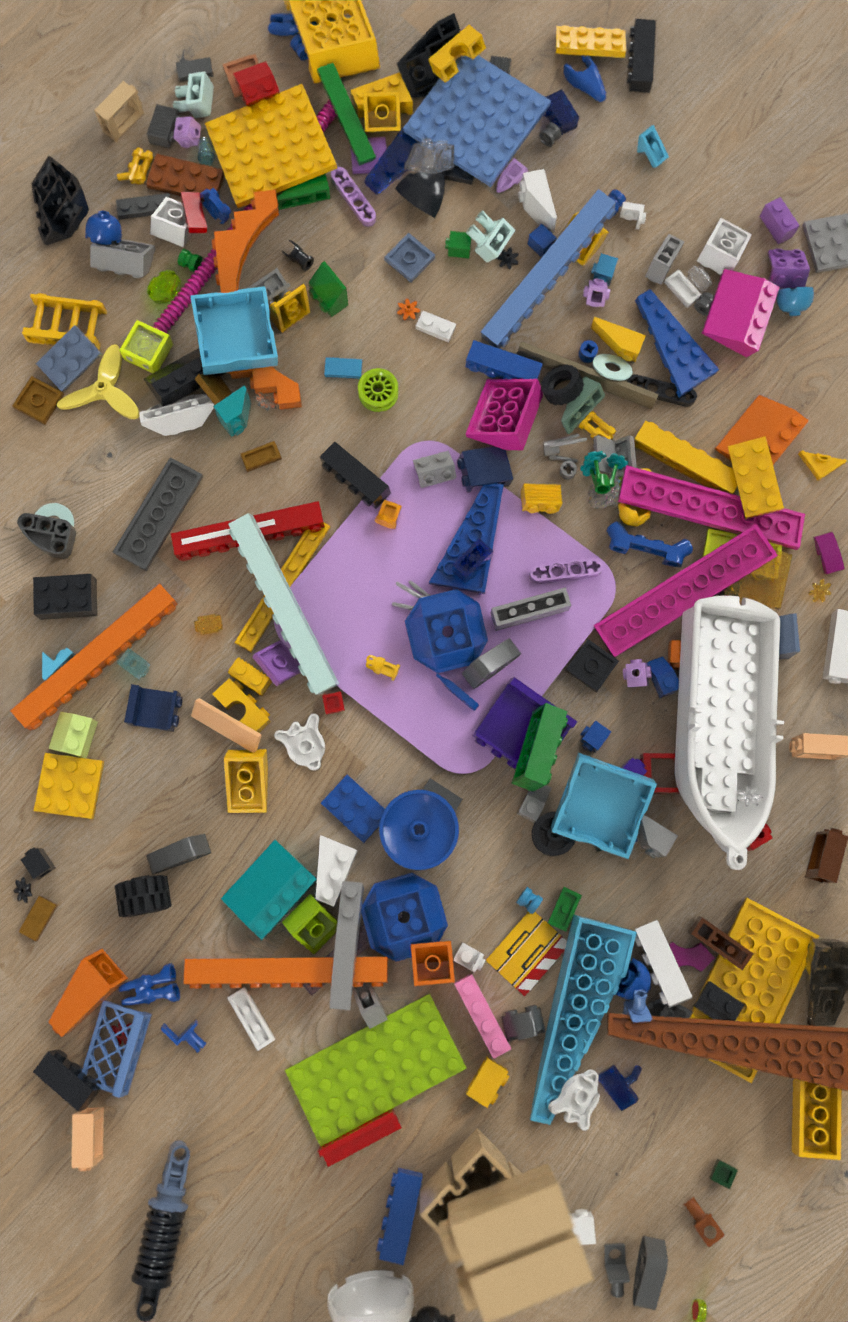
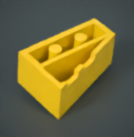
M400 72L350 90L351 103L358 118L364 117L363 93L399 91L400 113L413 115V101Z

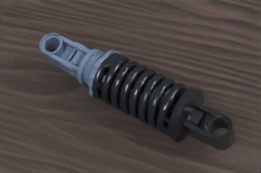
M180 1140L170 1145L163 1170L162 1183L158 1184L156 1188L158 1191L157 1196L148 1200L151 1210L146 1215L148 1220L144 1224L146 1228L142 1233L144 1237L141 1238L140 1254L137 1256L138 1262L131 1277L132 1282L139 1285L135 1309L138 1319L143 1322L154 1318L161 1289L171 1286V1272L174 1268L173 1263L176 1259L175 1254L178 1250L177 1246L181 1236V1228L183 1227L182 1220L188 1209V1204L183 1202L182 1199L186 1194V1188L183 1186L187 1176L190 1151L186 1143ZM177 1149H185L181 1157L174 1156ZM144 1304L151 1305L147 1311H141L140 1308Z

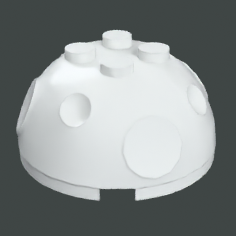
M387 1270L366 1271L347 1277L346 1284L338 1289L337 1285H335L328 1294V1309L332 1322H409L414 1307L411 1281L404 1275L402 1276L403 1280L394 1277V1271Z

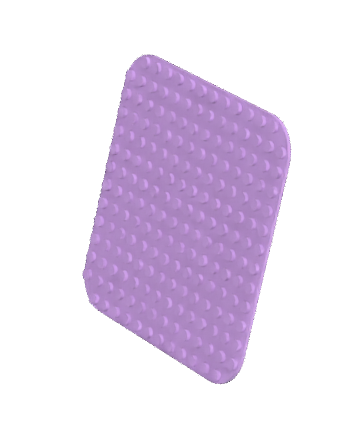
M422 441L412 444L403 450L380 477L389 486L391 494L385 500L402 506L396 521V528H387L374 521L382 503L375 509L371 505L368 507L361 500L290 586V589L339 682L337 687L441 768L452 773L469 774L483 769L495 757L491 753L492 749L486 745L482 747L475 742L476 738L472 735L508 681L515 677L542 696L593 631L594 625L600 622L611 607L615 598L616 584L612 571L602 559L540 513L522 511L521 499L503 487L485 594L465 590L459 591L480 604L488 642L480 656L508 638L512 640L521 652V655L475 689L471 687L462 675V672L468 666L438 673L455 683L479 704L475 711L470 709L444 686L436 676V672L413 659L404 622L411 610L392 605L393 602L414 606L418 600L417 597L397 586L396 582L407 586L420 595L422 594L413 588L409 581L414 582L430 595L455 590L453 588L430 585L429 581L482 486L473 487L470 493H467L466 487H463L461 481L462 472L457 466V459L460 456L458 452L440 442ZM449 451L455 465L456 479L421 488L413 460ZM590 558L600 559L603 563V570L596 577L547 583H534L529 577L531 568L538 564ZM592 563L591 567L585 568L584 573H586L587 569H593L596 572L599 566H595V563ZM577 565L570 567L573 574L581 572L580 567ZM555 567L552 569V574L557 577L561 576L562 570ZM546 568L545 573H540L539 570H536L533 575H537V578H540L542 574H547V578H549V569ZM566 587L571 603L569 611L495 631L490 614L491 608ZM274 621L278 637L290 649L289 642H286L281 635L283 630L280 624L277 625ZM445 626L442 630L443 635L449 637L452 634V628ZM367 656L383 657L389 663L401 665L396 679L393 681L386 675L381 673L378 675L373 670L366 667Z

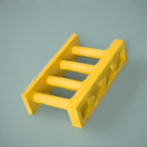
M43 293L30 294V298L37 308L33 326L30 328L23 327L22 335L27 342L55 345L66 334L65 332H59L58 328L62 309L73 310L69 330L74 325H78L80 311L90 312L87 333L85 335L98 350L100 349V343L96 336H94L98 314H107L103 303L97 300L85 301L54 297ZM44 307L55 308L51 329L49 330L40 329Z

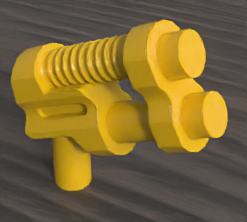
M139 147L133 150V159L128 163L129 172L117 174L118 181L130 180L131 184H144L150 163L153 161L152 151L146 150V152H143V149ZM140 160H144L142 166L138 165Z
M593 410L579 424V428L589 432L591 438L600 435L612 440L616 432L614 427L605 423ZM592 420L598 427L594 428L589 422Z

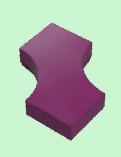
M674 942L669 944L679 967L692 966L699 972H702L715 959L702 943H698L691 948L679 947Z

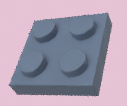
M408 233L384 259L409 282H412L435 259V254Z

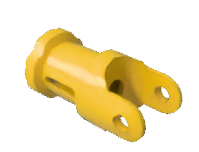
M369 655L366 658V667L373 670L378 675L380 673L386 675L393 681L396 679L401 665L389 663L383 657Z

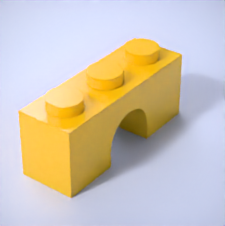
M471 25L465 27L428 59L433 73L445 83L459 72L455 62L459 57L468 56L473 60L486 49L482 34Z
M229 678L213 695L227 710L236 704L244 705L246 713L239 722L260 733L271 723L268 718L270 714L263 707L259 709L255 705L257 701L250 693L246 696L241 691L244 687L237 680L233 682Z

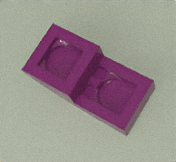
M833 532L815 536L816 552L821 557L824 574L844 570L842 555Z

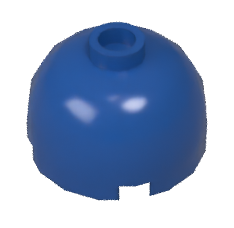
M98 211V213L90 216L86 222L85 238L90 237L91 242L103 245H111V241L115 240L116 244L122 241L121 224L109 212Z
M632 958L625 978H622L616 995L633 1001L635 990L642 989L648 993L651 989V975L648 968L640 961Z

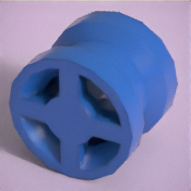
M592 340L584 341L578 353L579 359L584 363L593 362V359L597 356L598 345Z

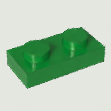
M563 887L547 923L566 932L582 895Z

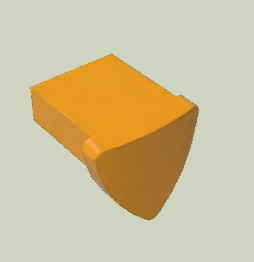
M384 499L374 521L384 527L395 529L402 506Z

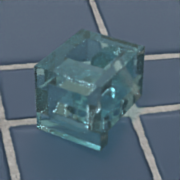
M130 648L125 651L117 662L119 666L138 680L146 676L151 665ZM134 661H137V665L135 667H131Z

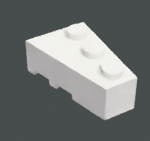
M320 835L316 900L333 907L336 906L341 894L342 881H346L358 850Z

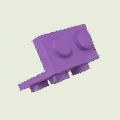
M780 248L768 251V257L772 266L769 277L770 282L780 288L796 289L797 287L806 286L810 267L803 251L799 249L783 250Z

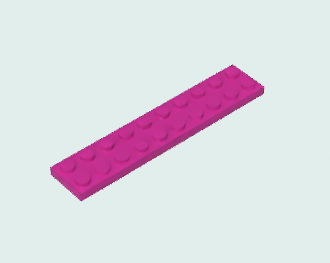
M628 465L624 468L617 502L735 534H741L757 524L768 542L780 544L783 547L794 550L800 548L805 519L804 513L784 508V510L746 519L741 499L738 495Z
M757 524L601 620L594 625L595 630L615 658L680 618L683 612L693 607L697 600L717 595L775 559L778 555Z

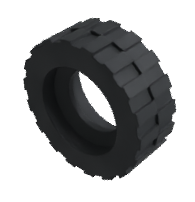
M560 365L544 376L541 382V390L550 404L561 406L574 401L580 395L581 391H583L584 382L576 367L573 365ZM570 380V383L564 388L554 390L559 383Z

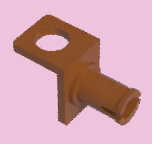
M695 1197L684 1204L696 1221L693 1227L707 1247H711L724 1237V1233L713 1219V1215L711 1213L705 1214L695 1200ZM706 1226H713L716 1229L717 1234L715 1238L709 1239L705 1236L704 1229Z

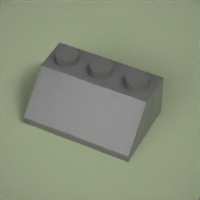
M124 239L117 244L116 240L111 241V245L92 243L90 245V267L97 268L99 271L110 270L118 275L130 274L134 278H142L150 270L155 245Z

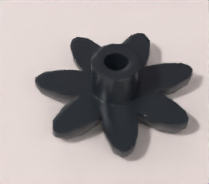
M510 247L507 252L502 250V255L496 258L501 260L500 267L506 264L508 269H511L512 264H518V261L514 258L518 257L519 253L512 254V248Z
M23 877L21 881L15 880L17 888L13 892L19 893L17 896L18 901L23 900L24 903H28V897H32L31 884H26Z

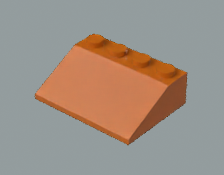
M758 395L715 450L731 461L728 446L766 436L774 465L809 420L790 407Z

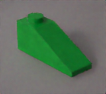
M326 174L288 188L277 196L279 210L331 199Z

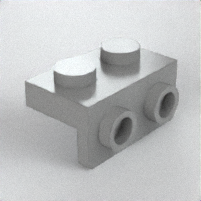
M276 268L248 288L265 286L268 304L270 305L274 302L272 298L277 295L282 297L288 292L287 288L291 285L286 283Z
M449 451L413 460L421 488L456 479L455 465Z

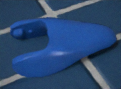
M582 55V61L588 68L584 71L575 72L569 64L564 65V76L573 87L584 91L599 102L606 100L603 81L597 66L590 56Z

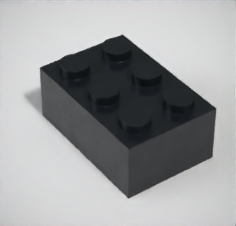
M92 574L33 577L34 615L40 620L97 616V579Z

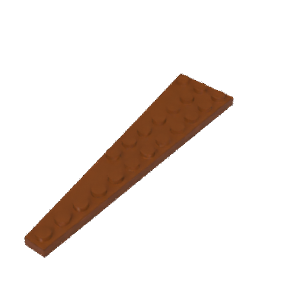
M607 1014L608 1036L848 1092V1028L652 1016V1021L633 1023L629 1014Z

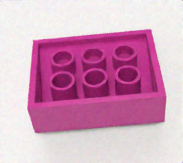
M724 269L702 334L746 358L758 352L780 287L764 278Z
M487 379L467 428L466 437L504 450H523L544 395L538 379Z

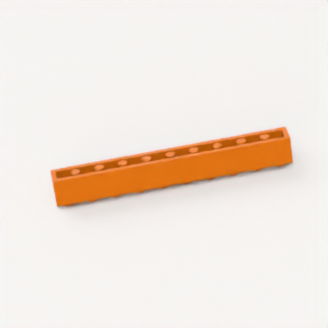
M158 584L10 711L24 728L28 730L37 729L42 725V721L47 716L50 717L57 712V708L62 703L69 702L76 691L84 689L90 679L98 677L104 667L113 664L117 660L118 655L122 652H127L132 647V643L142 639L147 634L146 631L160 624L161 619L166 614L170 615L174 612L178 605L177 602L161 584Z
M334 957L185 959L184 984L190 985V989H200L202 984H210V988H222V984H230V988H242V984H250V988H262V984H270V988H282V984H290V988H301L303 983H311V987H323V983L332 982ZM356 957L353 987H363V983H371V987H383V983H388V957Z

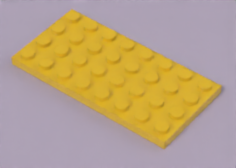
M745 898L728 936L754 953V955L742 971L718 954L702 990L707 982L711 981L745 1004L735 1021L779 1024L819 935L757 902ZM693 1007L691 1018L711 1019ZM707 1059L750 1083L753 1082L757 1070Z

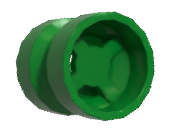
M185 248L180 252L178 257L179 266L183 268L188 267L192 272L198 270L197 267L201 266L202 256L198 254L193 255L190 250Z

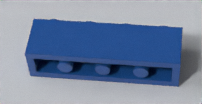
M473 340L466 358L465 367L473 372L484 373L490 378L496 377L509 380L538 379L543 363Z
M398 1168L397 1174L393 1173L391 1186L394 1187L392 1195H388L386 1203L389 1213L388 1217H383L381 1230L385 1231L383 1239L379 1238L376 1249L377 1252H380L379 1260L404 1265L423 1178L422 1173Z

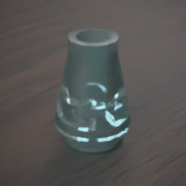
M202 137L199 139L197 159L201 164L208 166L213 163L215 155L210 146L209 139Z

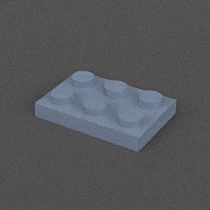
M74 325L36 364L64 392L102 353Z

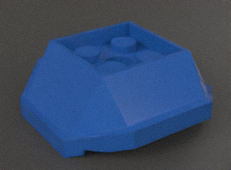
M458 589L419 598L404 621L413 659L436 673L469 666L480 656L488 642L480 604ZM445 626L452 628V634L449 637H445L442 633Z
M414 873L375 883L362 904L361 914L371 949L395 962L412 957L411 944L439 942L448 927L437 886ZM406 911L409 913L410 920L407 923L399 921L398 915L400 912Z

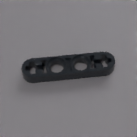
M637 374L631 375L627 380L631 384H633V381H637V386L641 388L643 383H646L644 389L647 390L648 385H655L657 391L654 393L659 394L657 400L690 407L697 399V393L694 389L678 399L676 393L678 390L675 384ZM672 389L675 392V396L669 397L665 391ZM687 394L690 395L689 397L691 398L689 401H687L685 397Z

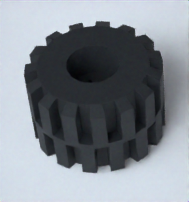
M141 876L120 882L114 886L119 917L143 915L172 907L167 876Z

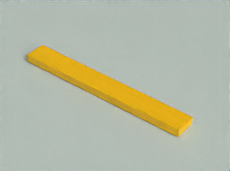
M324 523L325 526L321 528V531L310 532V530H306L281 568L289 587L307 566L331 528L330 525ZM263 598L234 642L252 653L273 619L272 615L274 613L271 607H267Z

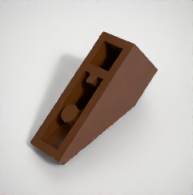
M699 916L688 931L689 934L742 971L754 955V953L703 917Z

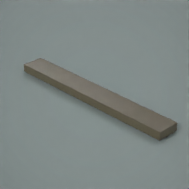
M521 342L517 355L543 363V368L552 370L560 365H573L578 369L582 379L584 376L601 384L603 391L652 409L659 395L626 381H615L605 378L595 369L530 344Z

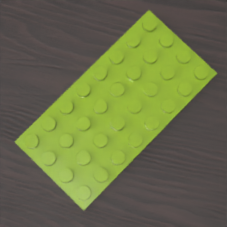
M430 993L387 1015L388 1020L370 1029L366 1026L285 1069L320 1147L467 1069Z

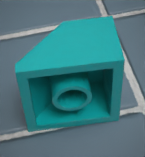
M242 386L213 406L220 423L231 437L241 434L248 423L251 401L247 388Z

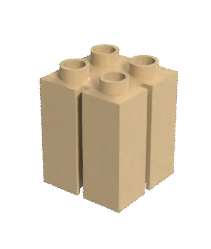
M478 1128L451 1155L452 1167L445 1162L420 1189V1216L440 1237L442 1234L440 1222L449 1218V1202L522 1174L510 1161L507 1163L501 1151Z
M548 1163L448 1203L449 1218L440 1222L442 1230L441 1239L450 1264L462 1260L464 1264L457 1267L456 1272L459 1282H457L467 1313L479 1308L483 1321L493 1322L594 1281L578 1235H574L572 1229L574 1224L560 1186Z

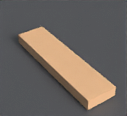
M202 699L195 700L191 717L250 752L254 753L257 751L262 736L260 733Z

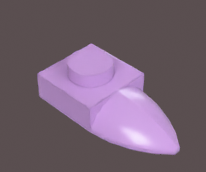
M514 158L502 172L497 183V192L506 191L514 184L518 185L522 180L523 173L528 172V169Z

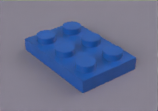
M346 775L321 802L329 812L363 843L379 827L385 810L349 775Z

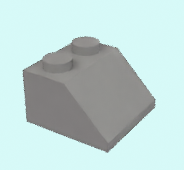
M645 815L642 817L638 836L641 847L646 850L644 853L654 859L656 857H666L678 835Z

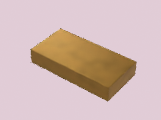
M275 441L240 454L247 472L282 459Z
M38 896L19 933L34 941H38L58 905L42 896Z

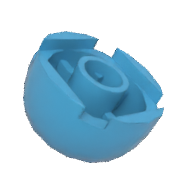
M814 288L779 289L776 297L779 309L789 313V316H800L802 311H806L811 306L814 299Z

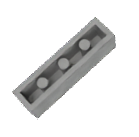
M565 587L493 607L490 614L495 631L569 611L571 603Z

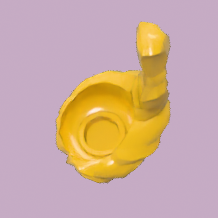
M642 468V470L651 472V470L648 468ZM621 502L617 505L620 520L628 526L637 527L650 519V510Z

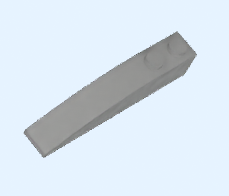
M342 881L333 960L330 1009H351L364 885L359 882Z

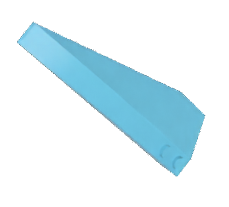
M573 915L547 1025L532 1103L531 1121L551 1124L555 1114L549 1111L548 1105L559 1097L566 1081L578 1071L581 1065L580 1062L584 1054L587 1053L601 1025L600 1022L604 1014L607 1013L613 996L616 995L619 989L618 986L622 978H625L636 931Z

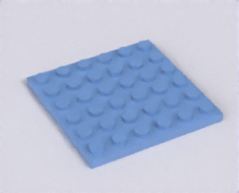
M479 55L473 60L468 56H461L455 61L459 72L446 83L441 79L437 81L403 127V132L491 187L549 108L551 100Z

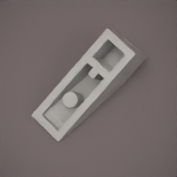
M668 234L653 258L645 277L654 283L662 284L684 241Z

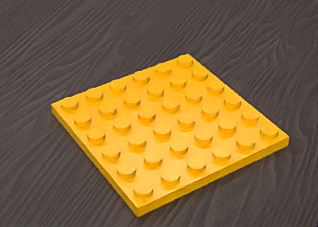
M303 84L205 123L238 209L251 204V199H254V192L276 190V193L338 169Z

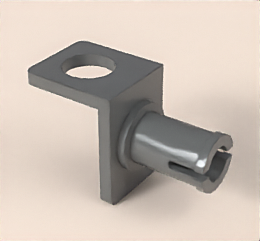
M624 1243L605 1244L604 1264L608 1281L611 1283V1295L620 1298L624 1296V1283L630 1282L626 1267V1246ZM613 1249H618L621 1252V1255L616 1259H612L609 1256L610 1251Z

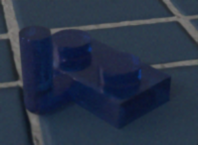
M614 1064L598 1074V1080L621 1111L639 1100V1097L630 1087L631 1084L637 1081L642 1072V1068L638 1065L634 1067L631 1074L626 1078L622 1076Z

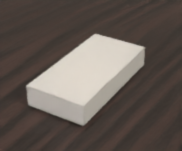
M679 269L664 281L686 308H689L698 301L702 295Z

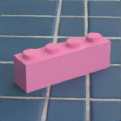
M470 973L454 982L493 1059L511 1050L473 975Z

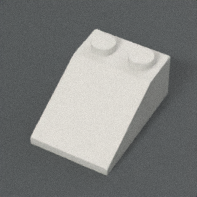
M541 169L523 173L522 181H520V191H518L519 202L523 203L524 210L539 226L543 224L554 234L557 216L545 170Z
M720 218L697 262L701 263L704 267L716 271L719 275H722L724 269L733 271L752 234Z

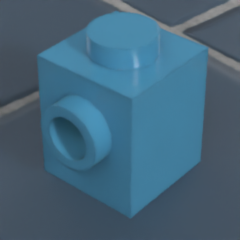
M601 253L598 263L594 262L591 271L594 274L593 280L602 279L604 282H607V286H610L618 258Z

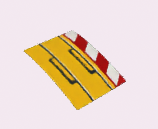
M527 912L486 961L523 996H526L565 951L567 940L536 912L533 914Z

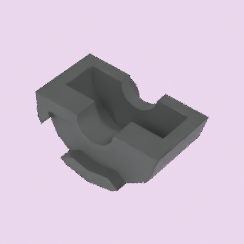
M537 1005L527 1006L525 1011L517 1013V1009L506 1011V1015L501 1016L507 1041L514 1039L523 1040L546 1032L541 1008H537Z

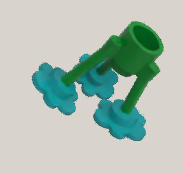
M592 451L584 457L585 461L580 470L584 476L591 475L595 492L605 494L610 491V487L615 486L614 479L617 469H623V467L628 465V461L625 460L624 456L613 453L606 459L609 463L608 466L613 468L610 479L606 474H600L599 462L607 457L606 453H603V451Z

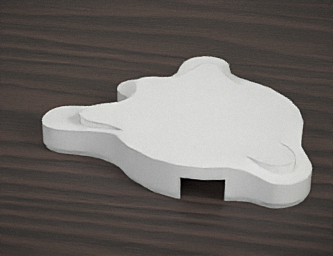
M311 714L304 727L300 726L298 722H293L287 731L278 730L274 734L275 739L285 745L292 761L298 765L308 767L312 771H316L321 767V759L325 752V742L318 730L320 719L317 714Z
M587 1070L584 1073L569 1078L562 1087L559 1097L548 1105L549 1111L552 1114H559L565 1111L563 1118L567 1123L577 1122L580 1129L583 1131L588 1130L591 1113L595 1109L600 1097L597 1090L599 1079L597 1072Z

